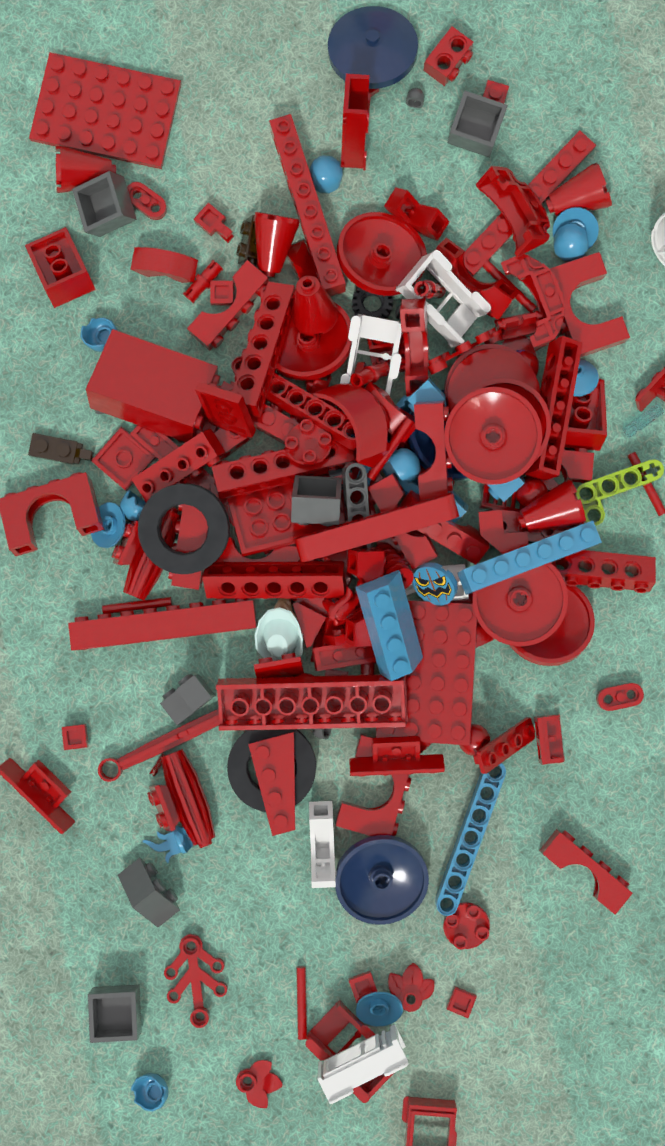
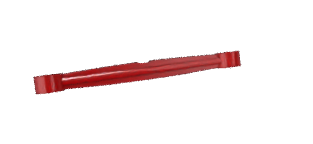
M219 709L194 719L118 759L115 757L104 759L98 766L100 778L107 782L115 781L122 775L123 770L162 754L219 726ZM106 761H113L117 764L118 773L115 777H107L103 773L102 767Z

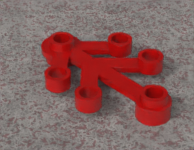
M494 327L476 336L477 342L471 344L468 340L455 347V353L450 355L449 351L429 360L428 369L431 375L447 368L446 361L483 342L484 344H493L503 339L500 334L502 333L501 329L496 331Z
M187 934L180 941L179 948L181 952L172 964L166 966L164 976L168 980L175 979L179 972L178 969L187 958L189 969L177 985L168 991L167 1000L173 1004L179 1002L183 991L191 982L194 1010L190 1015V1022L196 1028H203L207 1025L210 1014L204 1008L201 981L211 988L217 997L225 996L228 986L223 981L218 982L200 968L198 958L207 963L211 971L216 974L223 971L225 963L221 958H215L203 949V942L198 935ZM192 941L195 943L196 947L194 949H189L187 947V943ZM220 962L222 968L217 970L213 967V964ZM173 968L175 975H168L167 970ZM221 985L225 988V991L219 993L216 987ZM176 992L178 994V998L172 999L170 997V993ZM202 1012L205 1018L200 1020L196 1017V1014Z

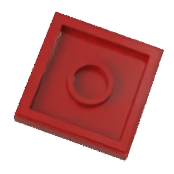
M120 427L91 461L127 491L133 484L131 479L146 470L156 457L126 430Z

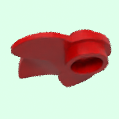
M415 963L410 964L402 976L390 973L388 977L391 994L400 999L403 1009L408 1012L417 1011L421 1007L422 1001L431 997L434 992V980H423L421 969ZM408 995L415 997L414 1004L407 1003L406 998Z
M268 1060L254 1062L250 1069L241 1070L236 1077L237 1088L241 1092L246 1093L250 1104L258 1108H267V1094L277 1091L283 1086L281 1079L276 1074L270 1072L272 1062ZM245 1077H250L252 1079V1082L250 1084L244 1083L243 1079Z

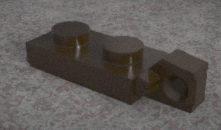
M33 433L28 455L74 465L79 464L80 459L91 461L94 452L83 449V444L77 441Z

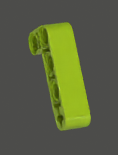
M655 459L648 460L580 485L575 493L578 500L581 499L579 494L581 489H589L592 493L590 500L581 499L586 517L585 523L590 522L587 517L588 512L596 510L600 518L594 524L595 526L601 524L605 518L601 500L658 480L664 473L663 464ZM649 465L657 469V472L654 474L655 477H653V474L641 476L642 472L650 468ZM626 473H632L635 476L636 481L633 485H629L624 481ZM604 481L612 482L614 486L612 492L607 493L603 491L602 483Z

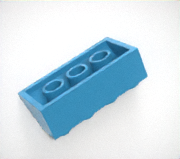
M397 570L355 587L379 673L390 681L412 673L423 659L401 573Z

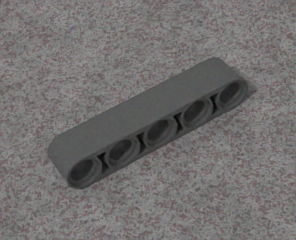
M348 462L342 469L345 523L352 521L353 516L356 514H361L362 518L369 516L366 469L357 462ZM356 466L360 471L359 476L356 479H351L349 477V470ZM359 490L361 493L360 500L352 503L350 500L351 493ZM371 543L363 545L361 548H371Z

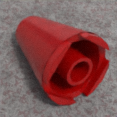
M55 146V152H60V154H56V185H61V187H56V193L70 192L73 188L108 171L116 173V165L112 164L111 159L64 146Z
M597 163L591 164L548 194L549 199L546 200L549 213L554 212L555 216L572 207H581L591 211L612 206L605 178Z
M255 212L257 266L264 275L275 277V274L280 273L298 230L300 220Z
M304 276L298 280L292 312V319L296 329L308 336L328 333L338 320L336 304L314 276Z
M564 481L522 508L520 515L517 516L521 529L525 528L527 532L585 524L584 508L581 499L578 500L575 494L577 490L572 481Z

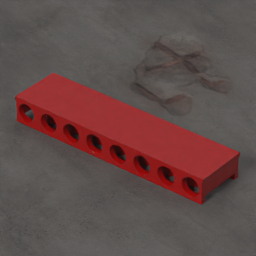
M383 675L218 679L216 684L220 723L219 731L406 727V721H408L406 675L390 681Z

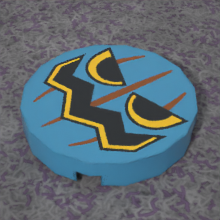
M424 563L414 572L413 588L426 602H431L438 606L448 604L453 600L458 590L454 575L449 570L445 571L441 568L442 565L438 563Z

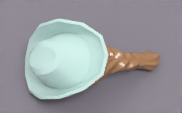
M279 598L274 609L268 610L259 620L254 636L256 650L262 658L272 657L273 661L282 660L281 655L295 653L296 657H301L303 652V634L298 619L292 610L291 599Z

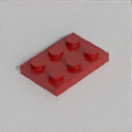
M199 382L195 391L210 424L253 438L256 429L243 395L235 390L227 391L212 383L204 384Z

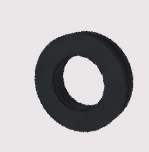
M176 484L159 490L146 502L138 521V536L143 551L159 568L175 574H192L206 569L222 555L230 536V522L224 505L211 491L194 484ZM182 504L194 506L201 511L208 525V534L203 545L199 549L187 553L175 551L169 547L161 533V523L164 515L169 509Z
M247 730L234 743L228 757V778L233 791L246 805L266 812L260 787L252 780L249 773L251 752L248 744L294 732V757L296 762L295 805L301 802L309 793L316 774V757L310 742L299 730Z

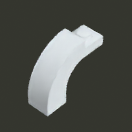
M332 801L309 802L312 888L336 887Z

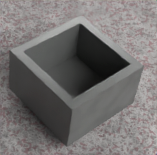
M464 90L447 143L490 158L508 105Z
M108 171L72 189L85 233L101 237L137 220L124 176Z
M295 475L292 492L291 522L300 525H308L310 523L323 526L339 525L342 478Z
M140 984L93 987L88 993L90 1043L138 1040L142 1032Z

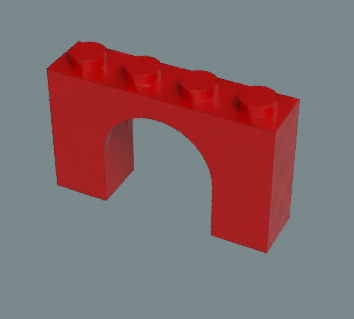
M600 252L550 268L559 282V287L564 297L565 312L560 332L562 334L565 333V336L583 342L580 358L623 344L630 338L623 316L600 324H587L580 321L572 312L570 305L572 292L581 286L602 280L607 274Z
M77 472L62 480L54 479L49 481L48 484L31 486L26 491L8 493L3 498H0V514L8 548L15 556L38 550L33 531V518L38 509L48 502L63 501L71 506L76 529L82 536L104 530L92 480L86 472Z
M364 734L360 735L355 758L373 757L372 738L374 737ZM392 774V794L384 804L378 807L366 808L342 801L335 825L368 836H396L399 823L395 821L397 814H402L405 805V800H402L404 791L408 792L412 778L408 777L407 774Z

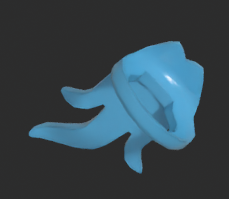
M178 825L175 826L176 830L166 835L157 832L158 838L167 840L161 844L143 840V843H146L155 851L163 852L170 850L165 857L167 863H169L171 856L179 853L185 854L193 846L184 828Z

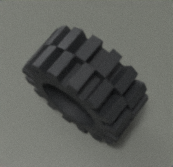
M357 287L352 299V310L355 316L361 314L383 319L390 316L393 307L392 296L372 294ZM370 295L377 296L381 301V307L376 311H368L363 304L366 297Z

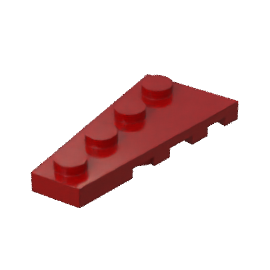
M294 732L249 743L272 836L295 830Z

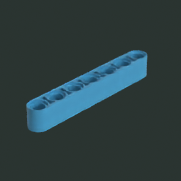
M502 763L498 765L500 772L497 776L492 777L489 773H480L435 897L436 907L442 915L449 916L454 914L460 903L506 775V769ZM484 787H491L492 794L488 798H482L480 795ZM476 809L484 810V816L480 820H474L472 817ZM468 831L476 832V838L472 842H466L464 839ZM461 853L468 855V860L464 864L456 862L457 856ZM451 876H459L460 882L458 885L451 886L448 884ZM450 898L452 899V904L448 908H443L440 906L441 900Z

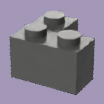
M192 674L186 675L178 682L180 687L176 691L172 688L162 696L164 701L160 704L176 725L181 724L216 696L199 674L194 676Z
M138 858L119 873L118 877L132 908L156 927H160L180 911L176 903L178 897L171 888L167 890L162 881L156 877L158 871L151 862L146 863L141 858Z

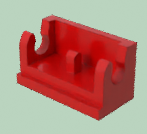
M560 714L534 717L539 763L545 765L564 762Z

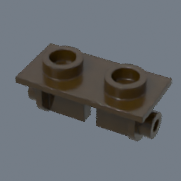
M251 215L242 222L240 233L243 234L242 242L238 244L236 255L239 256L238 264L248 260L256 266L257 251L256 244H254V240L256 241L254 215Z

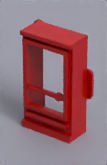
M346 74L341 167L366 170L367 151H365V138L369 127L371 94L368 93L370 75Z
M339 1000L307 1033L305 1045L319 1060L323 1061L336 1055L328 1044L349 1022L357 1031H355L354 1036L338 1053L346 1050L357 1038L361 1037V1034L366 1039L376 1034ZM382 1074L354 1088L353 1094L362 1103H367L393 1074L389 1076Z
M404 1097L402 1120L406 1123L404 1146L413 1145L415 1115L449 1118L447 1146H456L457 1133L455 1131L457 1106L455 1100Z

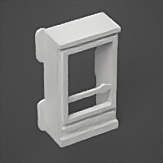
M435 250L423 256L395 290L400 292L406 299L423 298L420 295H416L412 284L425 269L441 283L449 294L437 309L426 301L427 321L447 340L448 345L452 348L465 342L461 337L478 317L486 315L491 310V306L478 292L471 293L450 271L452 264L440 251ZM453 296L460 305L445 321L439 311Z
M361 314L352 317L348 336L349 340L352 341L347 374L345 373L341 376L340 384H351L350 378L355 370L357 353L381 357L384 360L391 359L385 389L390 396L393 379L398 377L401 363V355L398 354L402 335L401 322ZM360 337L394 343L392 356L388 353L379 354L358 350Z
M395 1024L390 1026V1031L385 1032L384 1030L381 1032L382 1035L376 1034L324 1060V1064L322 1061L318 1063L317 1079L329 1104H333L351 1095L354 1092V1088L382 1074L389 1076L409 1065L403 1051L406 1045Z

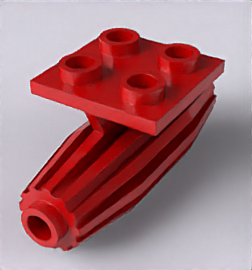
M176 508L169 509L161 523L162 537L171 548L176 538V522L181 518L177 514L178 510ZM130 521V523L125 524L122 535L123 540L120 545L115 546L111 557L114 558L113 563L116 565H129L123 592L145 601L158 581L163 569L155 565L143 551L138 536V521Z
M183 749L161 757L166 786L151 785L149 786L150 792L147 793L151 805H155L158 814L155 816L159 827L172 832L176 830L175 826L180 821L193 845H199V848H203L212 844V839L216 836L210 807L198 775Z

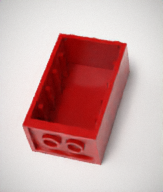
M112 329L88 382L86 393L91 409L187 442L204 431V425L202 424L204 419L207 418L195 391L198 383H212L220 387L221 376L218 375V366Z

